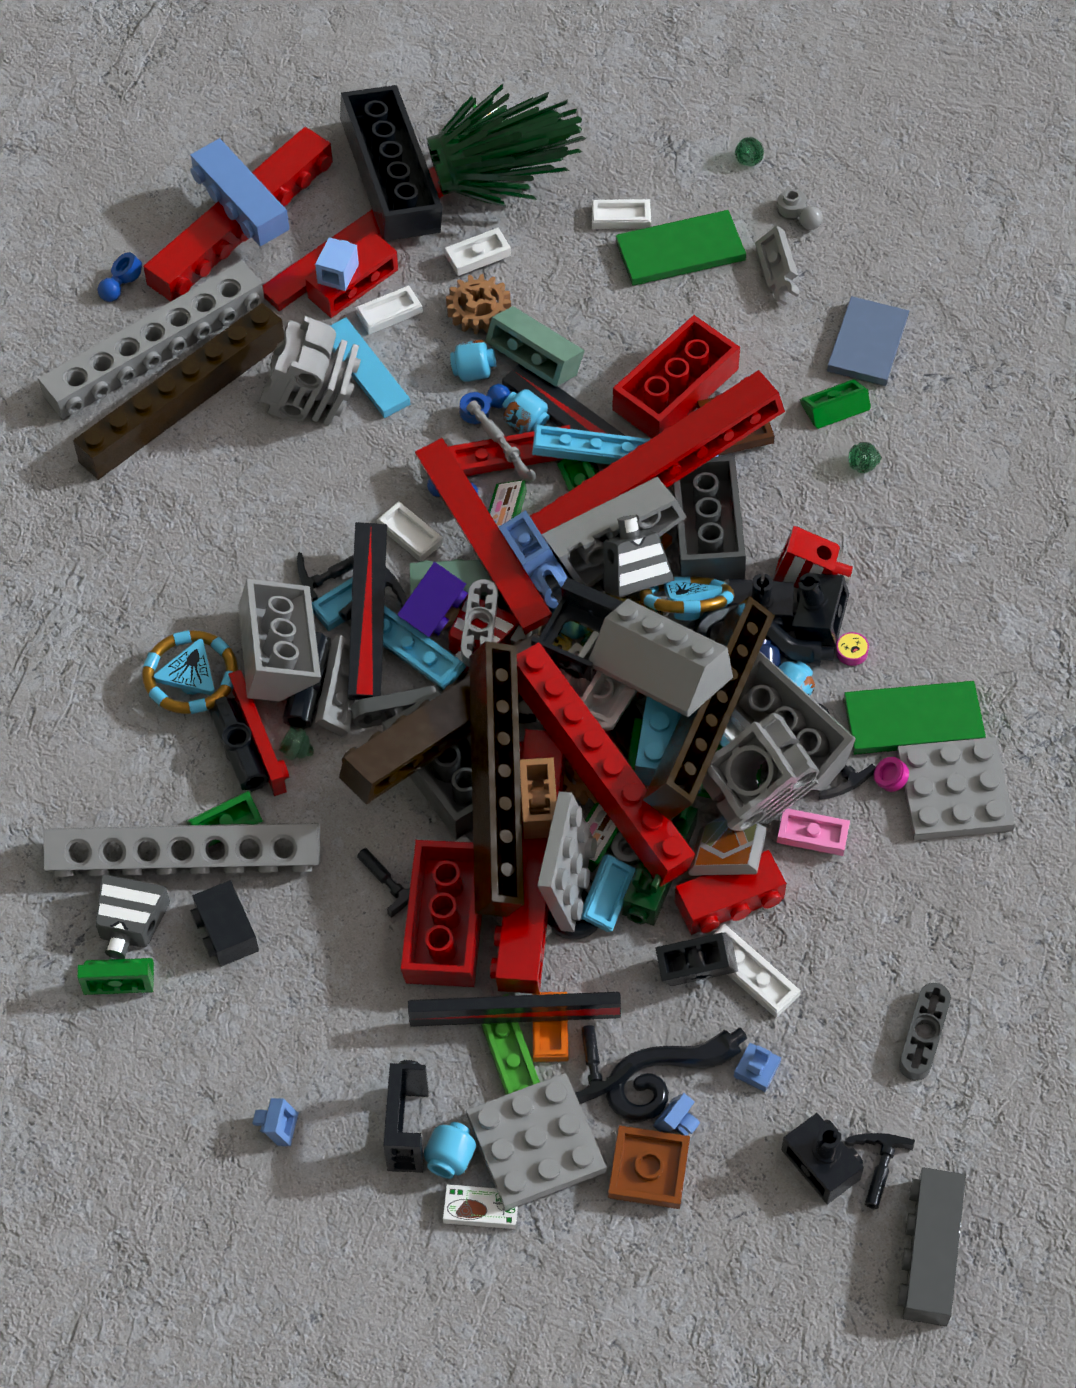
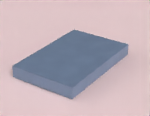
M851 296L827 371L886 386L908 320L909 310Z

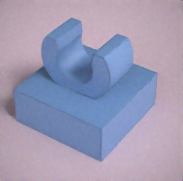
M749 1043L734 1071V1077L766 1092L781 1063V1057L759 1045L756 1046Z
M685 1093L676 1096L670 1101L652 1126L660 1132L668 1133L675 1129L681 1135L687 1136L689 1133L692 1134L700 1124L698 1119L688 1113L695 1102Z
M271 1098L268 1111L255 1110L252 1124L261 1126L260 1132L265 1133L276 1145L291 1146L298 1112L285 1099Z

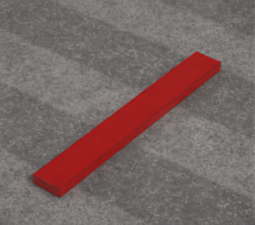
M432 167L429 169L437 194L441 198L444 195H442L440 190L439 178L435 168ZM371 209L331 238L345 240L354 244L358 239L365 237L372 231L381 238L382 236ZM327 241L262 285L264 299L278 311H281L307 292L305 279L316 270L315 263Z
M440 438L415 451L417 459L492 582L497 586L500 595L524 634L526 635L547 624L552 616L551 611L444 439Z

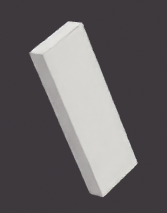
M723 924L714 934L723 932L732 938L738 972L727 975L777 1018L800 996L801 990L727 925Z

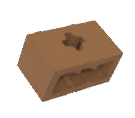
M554 757L520 759L524 840L548 838L557 802Z

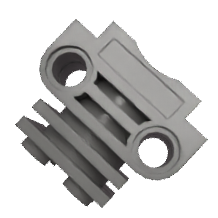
M307 316L304 317L301 324L289 320L284 330V340L277 344L270 362V379L264 385L259 401L270 405L267 413L285 420L299 422L306 418L314 401L317 400L312 420L318 422L324 408L328 404L323 424L329 426L334 416L340 417L344 407L342 401H348L351 396L354 384L349 381L352 378V372L357 373L361 359L356 358L359 345H352L343 362L348 341L342 339L333 357H331L336 339V331L330 325Z
M771 713L760 723L753 722L730 743L715 752L702 785L712 800L721 801L716 806L728 822L727 825L731 830L743 831L758 822L770 823L819 785L815 778L819 773L818 768L802 745L798 744V739L781 715ZM766 760L769 765V774L766 782L759 788L756 774L761 767L760 765Z

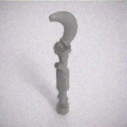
M471 401L467 405V410L471 415H475L476 419L483 424L482 428L490 438L501 446L505 453V458L507 461L513 462L520 477L526 480V482H533L536 475L532 469H528L521 461L519 449L511 447L496 424L489 420L485 413L480 410L481 406L477 401Z

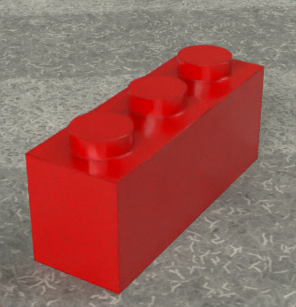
M374 231L354 243L357 245L359 265L346 291L318 284L316 270L305 279L308 298L330 318L337 315L398 271L397 251Z
M767 850L761 854L757 874L702 875L675 886L674 902L691 935L698 932L708 933L715 930L721 923L731 919L738 921L747 917L754 910L762 907L768 909L778 905L785 897L787 883L772 854Z

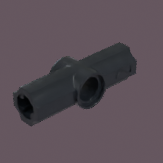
M315 632L321 673L320 682L287 698L283 723L289 725L292 729L304 730L311 727L317 700L321 696L326 663L331 647V638L326 637L321 632Z
M225 696L216 699L215 705L209 709V713L224 746L226 758L233 767L242 791L249 790L251 792L261 789L269 781V776L253 742L251 730L246 725L235 698H227Z

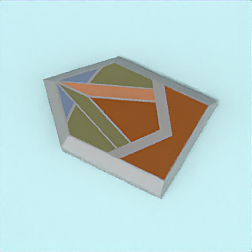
M724 816L705 825L699 830L694 849L695 856L689 868V875L757 874L767 832L766 827L756 823L743 831L731 830Z

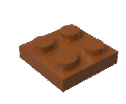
M619 1125L608 1198L680 1209L690 1136Z

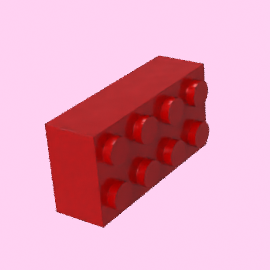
M693 315L613 387L612 410L650 438H653L697 408V401L707 399L739 369L740 346Z
M415 840L401 961V972L406 984L475 987L482 914H475L473 842Z

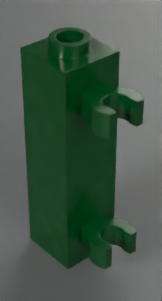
M689 806L670 819L687 844H689L697 825L698 808ZM640 860L623 898L622 915L627 916L634 923H647L655 926L673 880L660 887L661 876L656 874L653 878Z

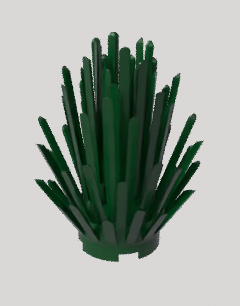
M501 84L468 113L476 104V97L473 98L471 95L437 135L426 138L433 167L439 178L438 183L442 195L455 192L506 207L504 201H501V198L488 194L493 193L537 200L534 195L521 194V189H530L528 184L493 181H533L534 177L531 175L569 171L566 167L555 168L552 165L529 166L562 161L563 157L582 152L580 149L568 150V147H565L566 145L586 139L583 136L569 139L571 135L581 133L582 128L576 124L581 123L582 118L576 116L566 120L561 119L562 117L575 114L577 109L562 113L553 110L566 105L569 100L567 99L541 110L538 107H534L520 113L545 101L549 95V92H546L538 97L527 99L507 109V105H503L495 110L507 101L510 96L507 93L493 103L494 96L503 89V84Z

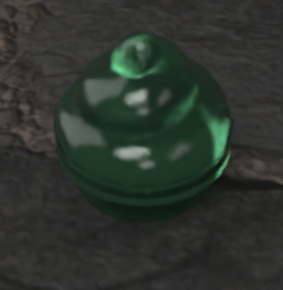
M754 137L743 138L735 148L736 159L742 165L755 166L759 164L764 156L762 143Z
M860 442L858 445H853L848 456L850 467L859 473H868L874 470L882 459L875 446L868 442Z
M290 727L278 749L284 753V757L288 760L303 759L314 754L310 739L301 728L296 730Z

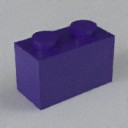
M434 561L397 615L426 636L430 637L433 632L439 636L449 621L445 617L451 606L458 609L468 593L463 590L467 584Z

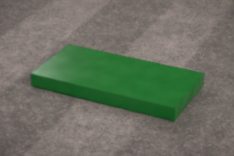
M729 210L616 235V244L632 286L746 260V251Z
M974 681L844 692L849 731L856 738L852 747L854 755L897 751L898 746L986 738Z

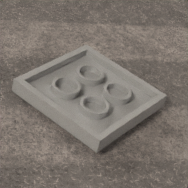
M996 737L898 746L897 758L905 763L909 769V778L903 789L913 840L1014 830L1015 822Z
M559 791L537 886L560 930L574 932L576 920L582 918L583 901L581 898L583 889H587L589 886V859L595 857L597 841L596 838H593L589 823L585 821L582 815V808L578 806L573 793Z
M567 1073L466 1110L467 1118L505 1211L604 1174L607 1171L605 1162Z

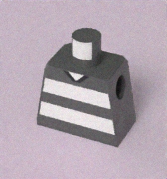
M636 515L618 518L620 536L607 539L603 543L605 593L620 597L674 581L659 535L653 531L639 530Z
M103 874L96 916V928L100 938L108 941L105 950L107 956L114 959H125L129 945L142 948L149 945L170 904L166 886Z

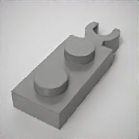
M776 226L757 240L755 245L768 288L774 291L776 301L786 305V294L788 292L796 297L799 295L798 286L792 283V280L798 276L785 231Z

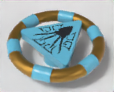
M690 576L673 577L674 581L641 590L639 593L640 600L645 606L656 611L674 613V618L678 620L698 619L701 612L724 608L734 599V590L727 583L717 579ZM665 591L668 600L661 599L654 595L658 592Z
M187 630L164 638L152 648L143 665V684L149 697L160 707L175 713L195 714L213 708L216 699L227 697L230 694L233 686L228 674L237 671L238 665L231 647L220 637L204 631ZM194 642L154 674L161 656L174 646ZM204 644L211 646L223 657L226 672L220 687L216 691ZM156 682L181 688L187 694L203 693L210 696L189 702L173 700L157 686Z

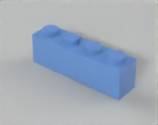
M220 138L190 154L192 161L190 171L194 180L198 184L202 183L207 188L214 202H220L227 216L231 220L235 219L240 224L247 238H253L261 247L290 230L285 207Z

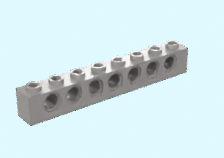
M243 261L235 264L39 377L38 380L43 397L62 420L79 413L89 404L106 397L113 390L130 383L137 376L149 369L156 368L161 362L180 354L187 347L207 338L211 333L233 323L235 319L253 310L259 304L264 303L265 299L261 281Z
M320 823L43 829L44 870H54L55 877L75 876V870H88V876H103V874L109 875V869H122V875H142L143 868H156V874L159 875L177 874L176 868H190V874L211 873L210 867H224V873H244V866H258V872H278V866L292 865V872L312 871V865L320 864ZM286 838L293 843L294 851L290 857H282L277 853L276 844L279 839ZM246 839H253L259 844L260 851L255 858L247 857L242 851V845ZM179 840H184L191 846V854L187 859H181L175 854L174 848ZM212 840H220L225 845V854L220 859L212 857L208 851V846ZM145 841L154 843L157 848V855L153 860L145 859L141 854V846ZM78 842L84 843L88 847L89 855L85 861H79L74 857L73 848ZM111 842H117L122 846L123 855L118 861L112 860L107 854V847Z

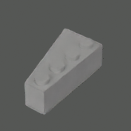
M656 477L541 535L574 581L591 587L604 578L603 543L607 539L620 536L618 518L636 515L639 530L653 531L660 537L687 517L674 496L661 480Z

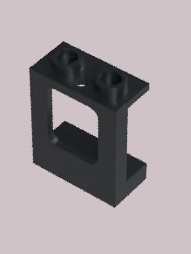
M567 577L561 587V601L540 637H532L531 646L539 642L558 668L563 669L569 676L575 679L584 678L591 682L597 670L593 669V662L589 661V658L586 660L553 644L564 625L569 621L599 633L605 617L621 605L623 601Z
M403 1060L399 1064L390 1063L383 1143L387 1171L423 1173L424 1153L421 1133L403 1132L406 1096L429 1097L426 1065L413 1060Z

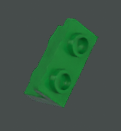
M152 958L87 960L84 962V965H78L77 978L84 995L151 993L154 988V960Z

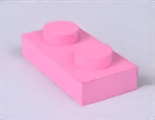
M786 809L782 813L777 843L843 856L850 820Z

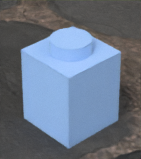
M329 237L315 263L317 283L346 291L359 265L357 245L345 240Z

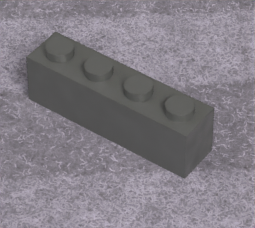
M922 1167L919 1179L912 1178L909 1200L916 1201L914 1214L908 1213L905 1235L912 1236L911 1248H904L901 1270L908 1271L907 1283H900L897 1306L904 1307L902 1319L946 1327L952 1315L966 1174Z

